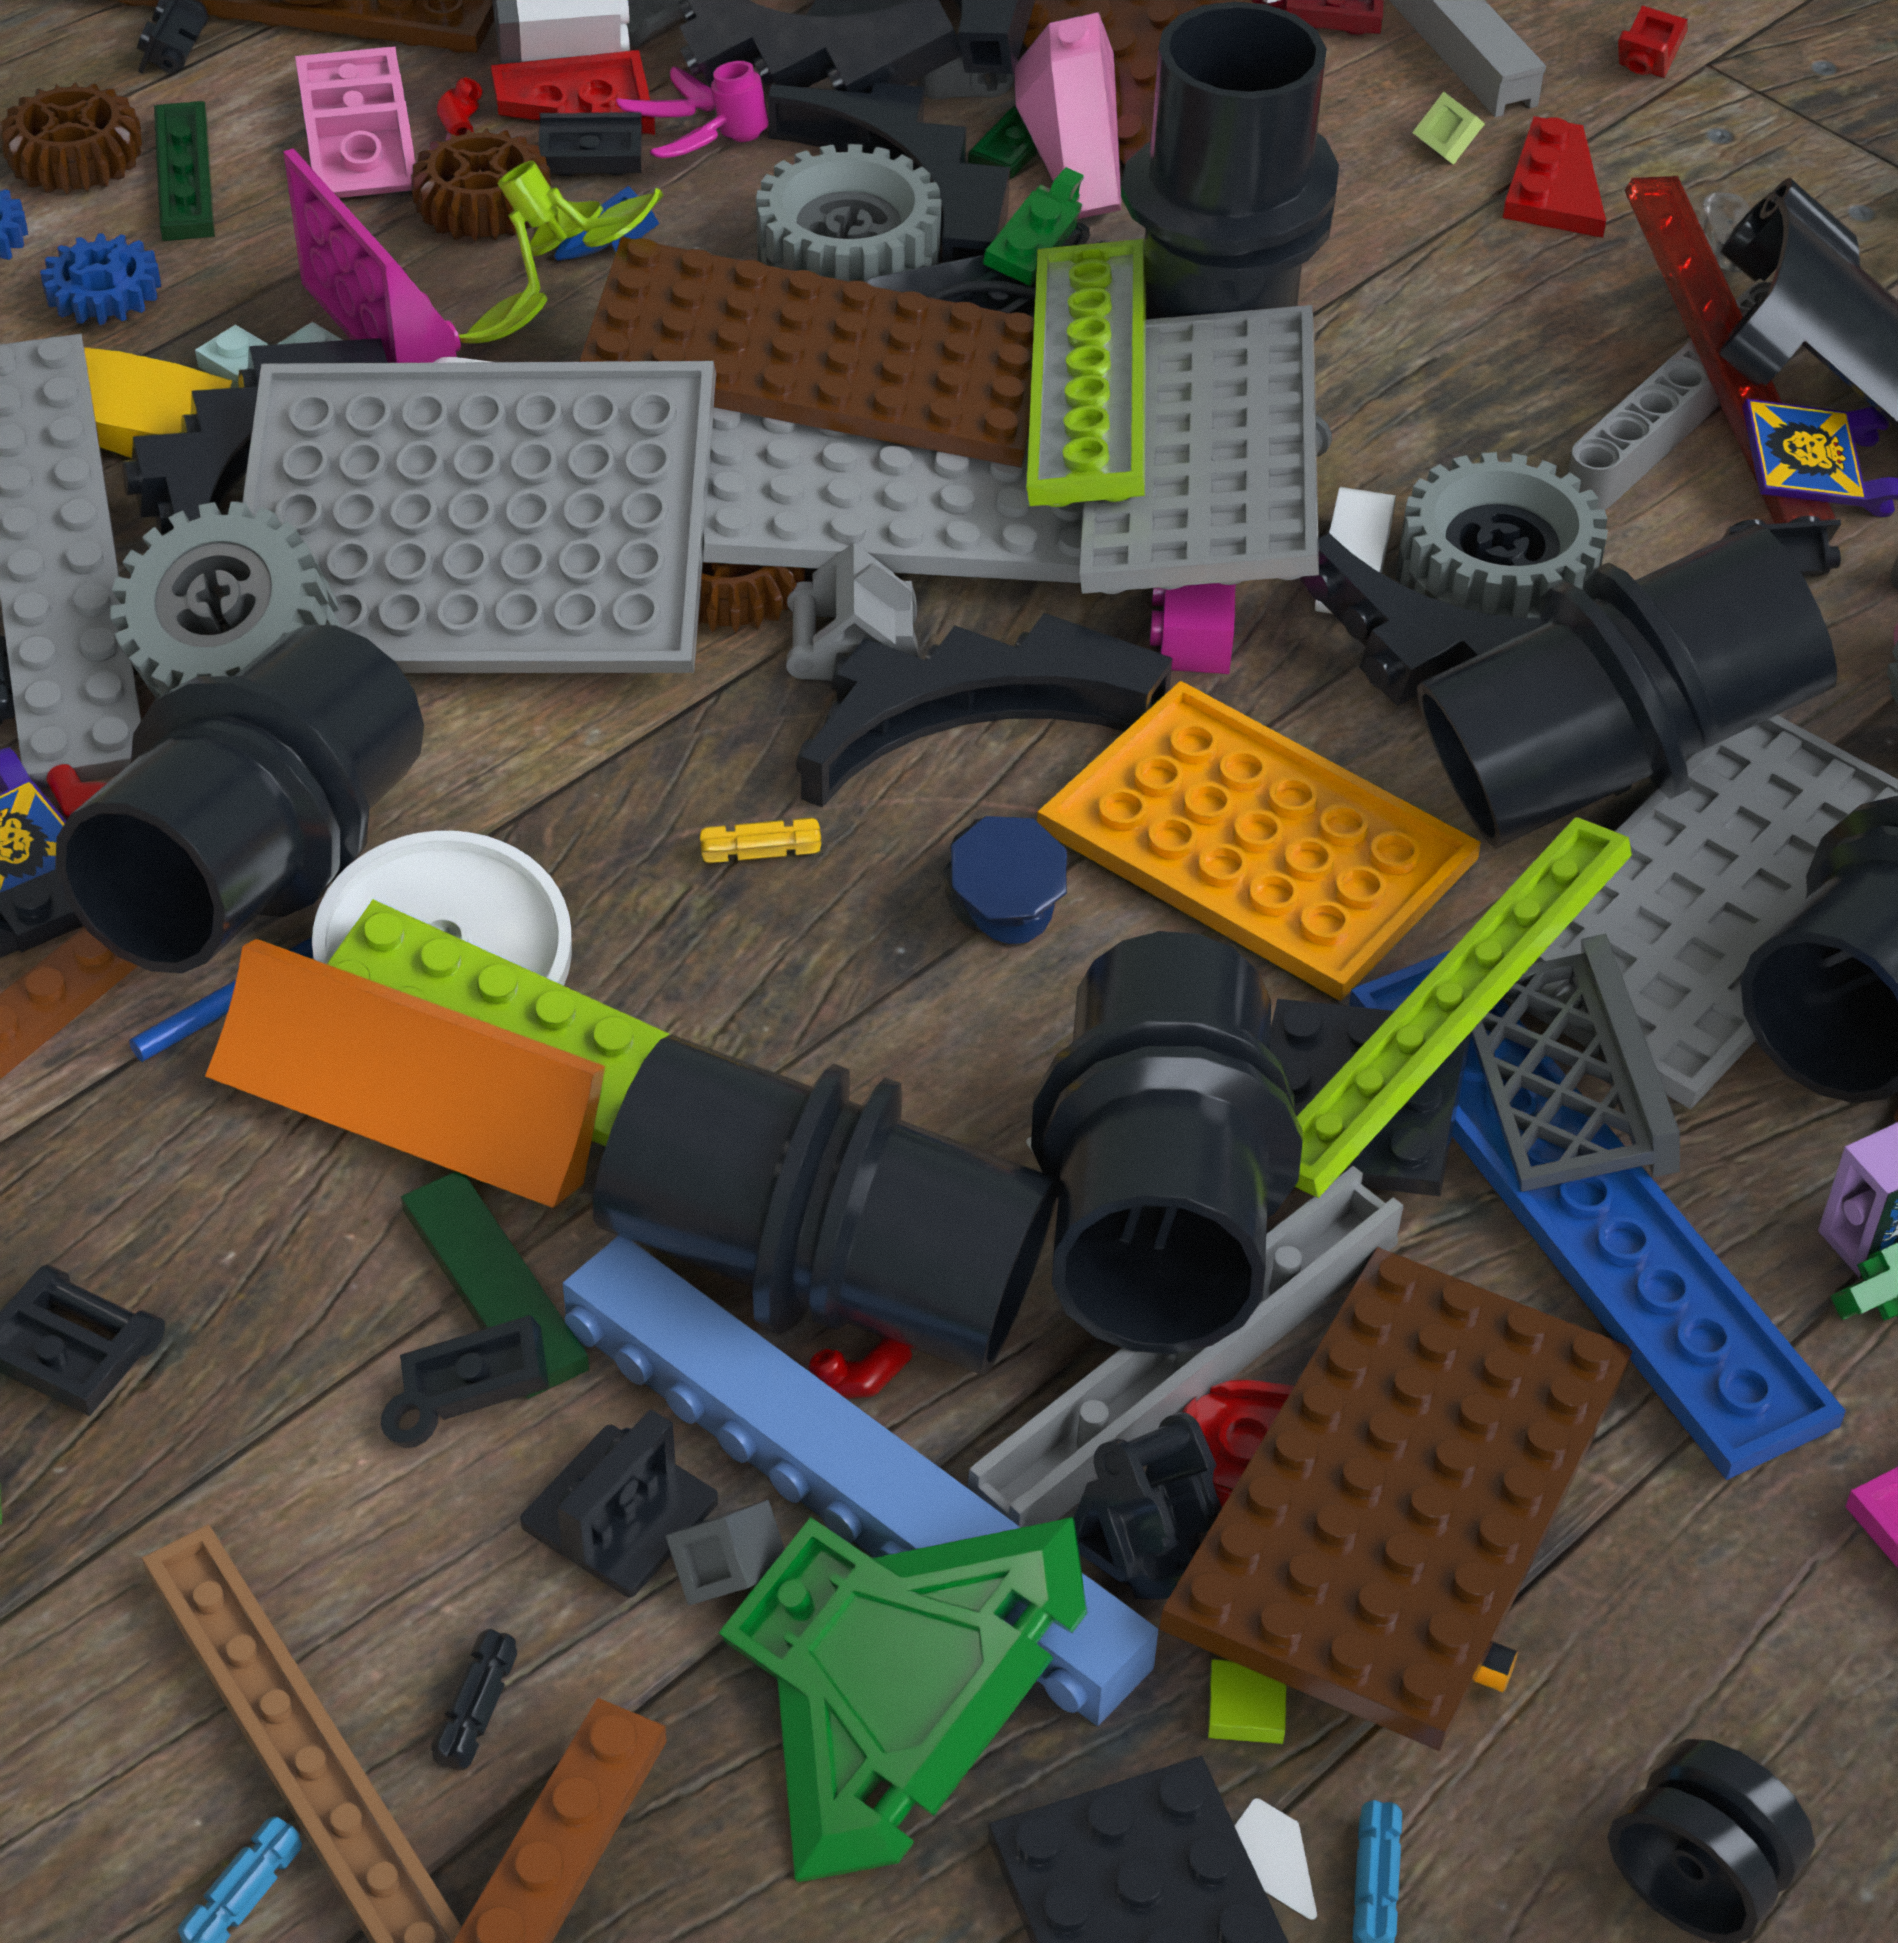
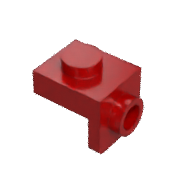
M1642 5L1630 31L1623 30L1618 39L1619 64L1626 66L1630 71L1639 75L1652 74L1665 78L1688 31V19Z

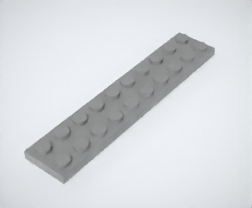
M82 334L0 344V599L21 763L38 788L49 787L46 781L48 772L53 767L61 764L70 765L77 772L81 782L115 777L130 765L133 733L141 722L134 668L116 639L114 633L119 631L111 621L110 605L120 604L112 592L116 576L119 577Z

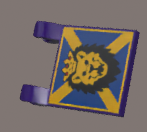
M1746 399L1742 407L1760 494L1862 506L1878 517H1889L1894 513L1893 499L1898 500V478L1885 477L1863 482L1855 443L1864 447L1876 445L1879 441L1877 429L1887 430L1890 426L1889 421L1874 407L1846 412Z
M10 747L0 750V792H2L0 793V892L55 870L56 837L66 823L63 816L31 780L21 761Z

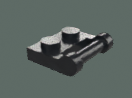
M46 1264L32 1275L0 1312V1373L83 1414L91 1416L141 1356H148L156 1350L164 1336L165 1321L163 1318L146 1310L134 1313L70 1282L68 1273ZM56 1307L61 1308L116 1336L110 1341L48 1310L55 1309Z

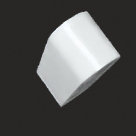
M1339 487L1329 533L1352 554L1382 573L1396 495ZM1316 600L1315 611L1332 614L1322 602Z

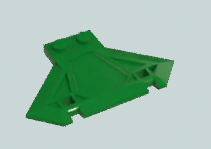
M810 1517L723 1626L719 1634L730 1647L778 1680L794 1875L797 1882L898 1864L914 1843L909 1836L898 1829V1826L914 1805L935 1816L1053 1660V1657L1037 1645V1643L1053 1623L1073 1633L1087 1615L1073 1517L875 1558L869 1557ZM1018 1601H1020L1027 1608L1014 1625L1011 1626L1004 1620ZM882 1781L889 1788L872 1809L865 1804V1801Z

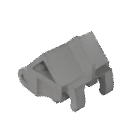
M854 542L813 573V582H798L794 591L787 597L788 608L793 612L792 649L787 654L786 667L788 672L796 678L832 681L839 661L843 657L849 658L864 638L918 657V643L913 629V623H915L917 617V601L912 581H902L894 575V572ZM816 616L835 618L833 622L816 634Z

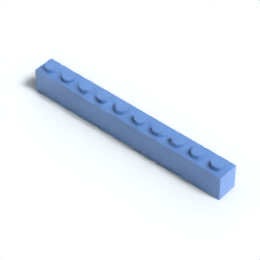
M617 1236L563 1282L565 1323L581 1344L587 1347L595 1345L615 1360L620 1371L631 1382L637 1385L645 1383L666 1399L671 1410L681 1420L689 1424L698 1423L718 1439L721 1447L731 1458L740 1463L748 1461L770 1478L775 1489L785 1499L793 1503L802 1502L823 1518L829 1530L849 1543L855 1542L874 1558L1021 1528L633 1241ZM1082 1573L1087 1615L1073 1633L1053 1623L1037 1643V1645L1053 1657V1660L1037 1681L1045 1687L1050 1698L1059 1707L1070 1713L1079 1712L1098 1727L1154 1669L1158 1628ZM1018 1601L1004 1621L1013 1626L1027 1606Z

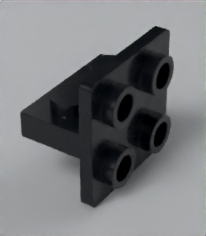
M650 1409L632 1429L624 1428L620 1430L614 1425H606L521 1514V1528L625 1597L631 1598L641 1590L671 1557L672 1554L666 1535L703 1521L718 1505V1492L713 1487L676 1465L673 1423Z

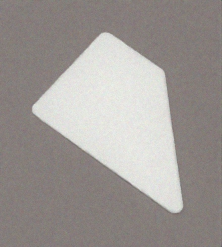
M1256 1798L1235 1824V1828L1262 1887L1270 1896L1304 1917L1314 1920L1317 1917V1911L1299 1823L1261 1799Z

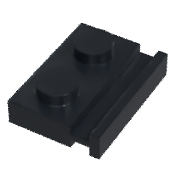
M641 112L540 113L538 142L540 155L546 157L550 174L570 176L576 173H607L610 175L641 173Z

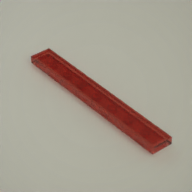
M1679 177L1631 178L1624 190L1758 486L1742 405L1746 399L1782 403L1781 398L1772 380L1766 386L1762 383L1755 386L1718 354L1721 347L1730 338L1728 335L1743 316ZM1761 494L1775 524L1787 523L1801 516H1817L1820 518V521L1836 520L1828 502Z

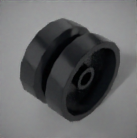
M1686 1739L1668 1750L1650 1773L1646 1788L1633 1794L1614 1818L1607 1837L1613 1861L1629 1886L1654 1911L1680 1929L1709 1942L1740 1943L1752 1938L1773 1910L1779 1892L1788 1889L1809 1862L1816 1845L1811 1822L1799 1802L1768 1769L1741 1751L1713 1740Z

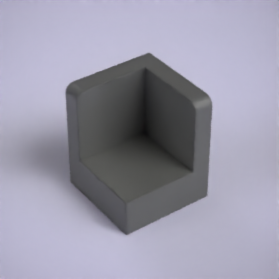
M769 1499L705 1519L666 1535L688 1606L758 1584L785 1550Z

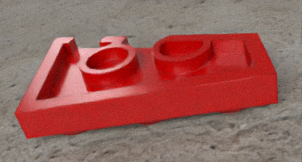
M639 50L491 65V80L497 111L500 116L540 120V113H620L625 111L618 107L616 103L617 98L650 100ZM642 116V133L655 135L654 117Z
M1533 117L1505 200L1502 218L1601 238L1604 237L1606 217L1583 125L1569 123L1557 117Z

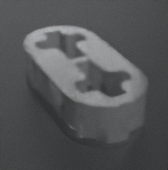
M1715 193L1706 197L1703 202L1699 229L1717 265L1728 271L1742 272L1721 254L1719 250L1729 239L1732 230L1751 209L1748 203L1738 195Z

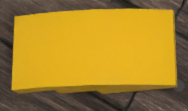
M84 347L99 446L132 458L133 436L182 433L181 417L191 412L192 391L230 388L232 380L180 364L120 351Z

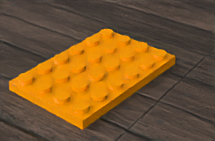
M1179 681L1037 811V822L1057 841L1340 1002L1478 860L1481 842L1183 681Z

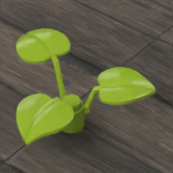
M535 161L522 163L506 173L498 181V185L514 209L508 217L515 226L528 277V285L522 293L512 295L489 309L466 334L459 335L460 342H490L508 336L525 326L539 313L548 299L544 293H539L540 283L533 257L551 251L562 241L566 240V238L574 237L583 231L588 232L583 237V242L587 247L602 246L621 238L640 224L651 209L662 199L664 194L661 189L656 188L652 194L622 201L608 208L600 216L603 211L600 202L567 201L563 198L557 187L551 189ZM526 221L532 228L538 227L530 243L524 224Z

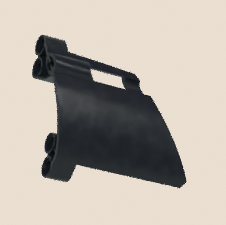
M1787 178L1773 192L1768 193L1754 205L1732 230L1729 239L1719 250L1721 254L1753 282L1759 279L1765 281L1775 270L1776 272L1766 299L1761 298L1743 316L1728 335L1730 338L1721 347L1718 354L1753 385L1757 386L1762 383L1766 386L1784 367L1797 349L1803 345L1898 428V299L1860 267L1859 246L1855 233L1792 178Z

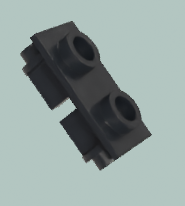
M159 0L152 17V21L157 24L148 21L137 44V49L144 52L138 70L142 74L149 61L168 73L181 70L194 43H196L201 31L208 22L206 8L199 1Z
M1801 516L1787 523L1765 524L1763 520L1749 519L1729 527L1723 536L1725 538L1757 523L1768 529L1786 548L1803 576L1828 575L1830 569H1838L1840 566V550L1838 546H1830L1829 542L1841 526V520L1820 521V518L1817 516Z

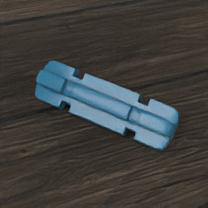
M1371 1800L1364 1803L1361 1807L1354 1901L1356 1910L1353 1918L1352 1936L1354 1943H1394L1395 1936L1397 1935L1398 1911L1396 1910V1901H1398L1401 1854L1399 1839L1402 1834L1403 1812L1393 1802L1382 1803Z
M273 1816L266 1819L250 1838L255 1844L252 1849L243 1847L203 1895L208 1901L205 1906L195 1905L179 1924L178 1933L181 1937V1942L225 1943L231 1936L226 1929L230 1925L234 1927L239 1926L277 1880L278 1877L273 1873L276 1868L285 1869L301 1850L302 1842L299 1838V1832L292 1825L287 1824L278 1817Z

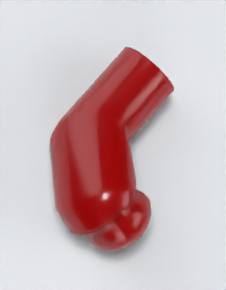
M471 78L459 79L456 88L445 92L438 101L437 114L448 134L455 136L464 135L467 129L474 133L469 118L478 109V100L481 98L483 91L480 84Z
M68 764L53 767L46 777L49 788L67 818L107 784L104 782L82 783L77 772Z
M886 1338L862 1361H845L842 1352L838 1350L832 1351L827 1348L817 1352L811 1358L808 1371L846 1399L871 1398L877 1395L912 1359V1352L909 1347Z

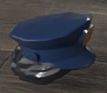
M985 816L984 818L974 819L968 827L954 837L950 845L951 860L943 870L946 884L945 894L951 909L960 922L970 929L984 932L992 939L1007 944L1028 943L1044 932L1052 919L1055 902L1067 894V849L1034 818Z

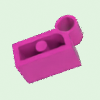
M1236 584L1185 585L1172 590L1153 588L1152 606L1163 607V611L1152 610L1150 645L1161 646L1160 654L1172 658L1171 670L1230 674L1234 637Z

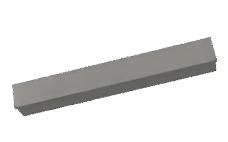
M1389 0L1494 117L1504 115L1506 104L1523 101L1529 109L1538 107L1546 65L1485 0Z
M1352 1166L1339 1176L1319 1198L1315 1196L1266 1234V1269L1263 1299L1242 1328L1213 1346L1177 1354L1133 1352L1121 1348L970 1467L968 1489L1021 1528L1058 1520L1080 1502L1086 1484L1098 1479L1093 1459L1096 1449L1101 1444L1112 1439L1129 1441L1156 1430L1163 1419L1182 1412L1185 1406L1195 1397L1197 1401L1202 1396L1209 1394L1212 1386L1232 1379L1359 1276L1377 1247L1389 1251L1397 1245L1399 1239L1397 1234L1403 1205L1394 1197L1387 1203L1383 1202L1361 1184L1363 1173Z

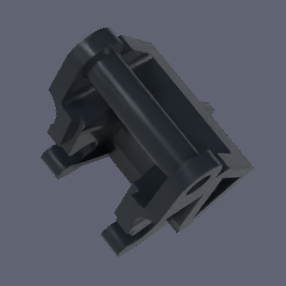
M1184 1412L1166 1417L1162 1420L1158 1429L1132 1440L1112 1439L1101 1444L1096 1449L1093 1459L1098 1479L1086 1484L1074 1516L1079 1554L1119 1582H1123L1131 1587L1135 1599H1167L1171 1596L1200 1547V1532H1208L1222 1509L1213 1484V1473L1217 1466L1199 1423L1193 1416Z

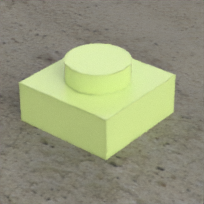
M1443 92L1412 133L1454 165L1485 123L1447 93Z

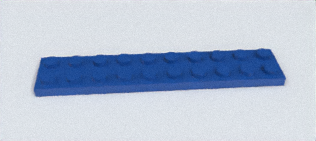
M1451 950L1351 989L1349 1006L1395 1011ZM1501 998L1489 1013L1502 1018L1508 1011L1509 1006ZM1520 1020L1517 1021L1516 1025L1526 1028ZM1485 1029L1486 1034H1487V1037H1488L1489 1034L1491 1033V1031H1488V1030ZM1505 1038L1493 1055L1519 1067L1532 1049ZM1470 1039L1452 1137L1612 1338L1617 1342L1627 1345L1633 1351L1630 1359L1631 1362L1725 1480L1731 1479L1841 1427L1846 1410L1642 1166L1529 1191H1521L1472 1039ZM1546 1055L1532 1072L1558 1085L1566 1077L1554 1060ZM1502 1079L1503 1085L1505 1086L1508 1081ZM1521 1087L1510 1102V1106L1536 1117L1549 1099ZM1575 1087L1573 1091L1578 1094H1581L1580 1091ZM1562 1105L1549 1124L1577 1136L1590 1117ZM1604 1123L1590 1141L1607 1150L1625 1146L1610 1127ZM1518 1128L1520 1136H1522L1525 1131ZM1538 1137L1527 1152V1157L1532 1167L1559 1161L1566 1149Z

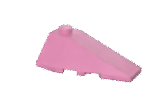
M1098 12L1049 23L1016 64L1014 74L1017 110L1053 182L1065 167L1084 175L1079 189L1080 198L1078 202L1082 203L1078 219L1120 211L1122 208L1114 52L1100 14Z

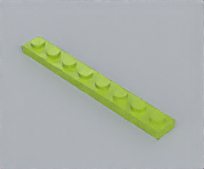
M1575 817L1297 1116L1303 1130V1144L1299 1181L1294 1187L1317 1198L1328 1189L1632 856L1628 836Z

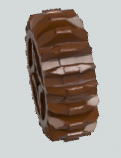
M74 82L71 87L61 88L55 84V88L52 90L43 91L36 89L34 97L19 98V106L8 108L7 118L1 121V147L4 159H7L8 167L13 170L16 179L26 180L28 187L31 188L43 186L46 193H51L56 189H63L68 195L73 189H83L88 193L89 187L95 185L108 187L109 179H122L125 176V170L136 167V158L141 155L142 132L139 118L136 117L135 108L130 107L127 97L117 96L114 89L100 91L97 84L79 87L77 82Z
M488 128L482 133H472L467 129L464 135L455 136L447 134L445 142H430L429 150L419 152L418 162L412 165L411 190L413 203L416 204V211L422 215L424 224L434 225L437 233L443 234L451 231L454 240L460 239L463 236H471L474 242L480 237H491L496 241L498 235L504 233L516 236L515 226L508 217L514 209L500 189L498 181L518 165L528 161H535L551 187L550 168L547 166L546 157L540 155L539 146L528 144L526 137L523 136L511 138L507 130L494 134L490 133ZM527 221L524 223L526 229L532 228Z
M702 562L698 625L701 623L708 624L712 633L720 626H728L736 634L741 625L749 624L759 630L764 618L779 621L781 611L789 610L787 605L788 595L795 590L798 582H805L806 568Z

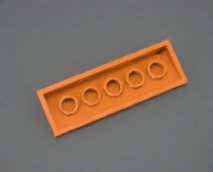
M254 939L242 946L239 969L229 1010L205 1077L554 1208L584 1184L605 1066L262 940Z

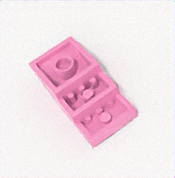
M396 47L295 56L311 168L338 198L412 191L411 174L413 173L412 165L415 164V157Z

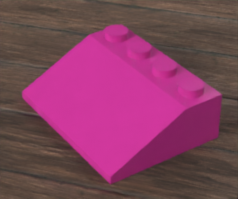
M295 149L283 151L302 285L350 340L381 338L388 363H433L442 357H457L456 352L460 351L461 343L454 325L449 320L445 321L432 306L428 296L417 288L402 267L398 265Z

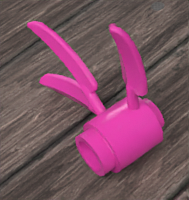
M733 61L719 66L713 73L714 80L711 83V88L684 70L672 66L670 79L676 89L686 99L632 100L617 98L616 103L625 112H641L642 116L661 118L691 116L696 112V108H700L705 112L716 110L717 117L704 126L694 129L669 144L651 149L650 155L658 158L681 156L709 144L718 137L717 128H720V132L724 136L730 137L734 141H751L759 137L761 132L769 125L761 78L758 73L754 72L753 65L745 61Z

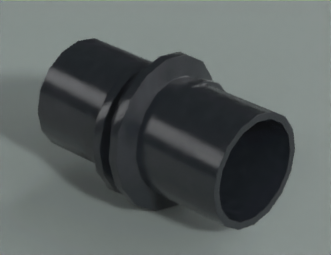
M1237 1L1208 4L1178 15L1162 31L1158 49L1150 142L1146 143L1126 162L1120 195L1131 218L1145 228L1143 254L1146 275V320L1298 306L1302 264L1309 261L1330 236L1339 163L1326 138L1317 132L1327 48L1318 31L1295 14L1266 4Z
M1754 523L1637 580H1634L1628 572L1608 562L1595 568L1583 577L1582 589L1565 581L1551 587L1541 596L1540 626L1421 682L1417 686V693L1428 733L1457 796L1484 839L1497 849L1611 794L1618 796L1631 789L1632 784L1646 777L1669 800L1689 791L1686 758L1836 687L1838 669L1832 641L1823 616L1804 576L1786 548L1768 529Z
M303 625L281 636L235 676H197L162 694L152 703L133 733L130 765L71 813L56 837L55 869L67 903L86 930L117 957L152 972L185 973L208 963L257 915L285 917L313 905L323 896L329 884L334 882L338 875L358 858L367 845L370 808L408 773L421 754L424 722L414 689L396 662L368 638L336 625Z
M1898 796L1860 804L1821 838L1806 875L1807 894L1805 900L1750 955L1740 981L1743 1014L1759 1047L1788 1077L1818 1095L1850 1103L1884 1100L1898 1091Z
M1157 931L1126 939L1092 962L1077 987L1073 1041L1056 1054L1035 1090L1033 1098L1031 1149L1042 1173L1057 1178L1059 1185L1052 1286L1066 1314L1092 1336L1133 1352L1177 1354L1213 1346L1246 1324L1263 1299L1266 1269L1267 1218L1276 1213L1299 1181L1303 1130L1294 1113V1095L1283 1063L1270 1051L1271 999L1260 972L1233 947L1197 933Z
M672 1034L660 1039L639 1068L627 1090L611 1128L599 1166L593 1195V1222L600 1229L753 1287L754 1319L768 1331L781 1335L797 1325L806 1312L811 1309L812 1321L839 1330L844 1325L850 1324L985 1376L993 1367L1005 1345L1033 1278L1055 1209L1059 1188L1057 1178L901 1120L903 1097L901 1083L886 1077L874 1088L864 1103L860 1105L849 1101L850 1069L836 1064H832L825 1069L814 1085L809 1086Z

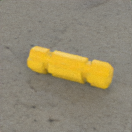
M813 817L792 819L791 826H784V820L734 824L735 831H726V826L721 825L704 827L700 832L701 856L703 861L708 864L729 862L728 856L737 855V861L787 857V850H795L796 856L817 854L821 848L820 826L817 819Z

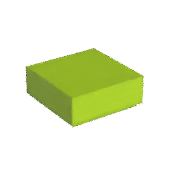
M1212 1659L1209 1688L1208 1738L1283 1744L1286 1718V1685L1235 1662Z

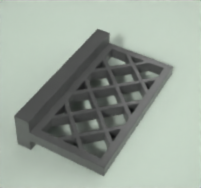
M1607 934L1582 938L1581 954L1532 964L1504 995V997L1515 1001L1505 1015L1500 1018L1488 1012L1471 1031V1039L1521 1191H1529L1649 1165L1653 1178L1680 1172V1131ZM1573 978L1577 989L1566 1004L1539 993L1547 983ZM1582 1005L1585 1012L1579 1010L1582 1007ZM1528 1007L1555 1018L1543 1035L1516 1025ZM1568 1024L1593 1034L1594 1039L1583 1053L1556 1042ZM1485 1029L1488 1030V1031H1491V1033L1489 1034L1488 1037H1487V1034H1486ZM1505 1038L1532 1049L1519 1067L1493 1055ZM1545 1055L1572 1067L1560 1085L1532 1073ZM1599 1055L1601 1056L1602 1061L1597 1060V1057ZM1586 1073L1611 1084V1090L1601 1103L1573 1091ZM1502 1079H1505V1080L1508 1081V1082L1505 1084V1086L1503 1085ZM1521 1087L1549 1099L1536 1117L1510 1106V1102ZM1617 1104L1621 1112L1614 1109ZM1562 1105L1590 1117L1577 1136L1549 1124ZM1604 1123L1629 1134L1632 1145L1607 1150L1590 1141ZM1518 1128L1525 1131L1522 1136H1520ZM1538 1137L1566 1149L1559 1161L1532 1167L1530 1166L1527 1152Z

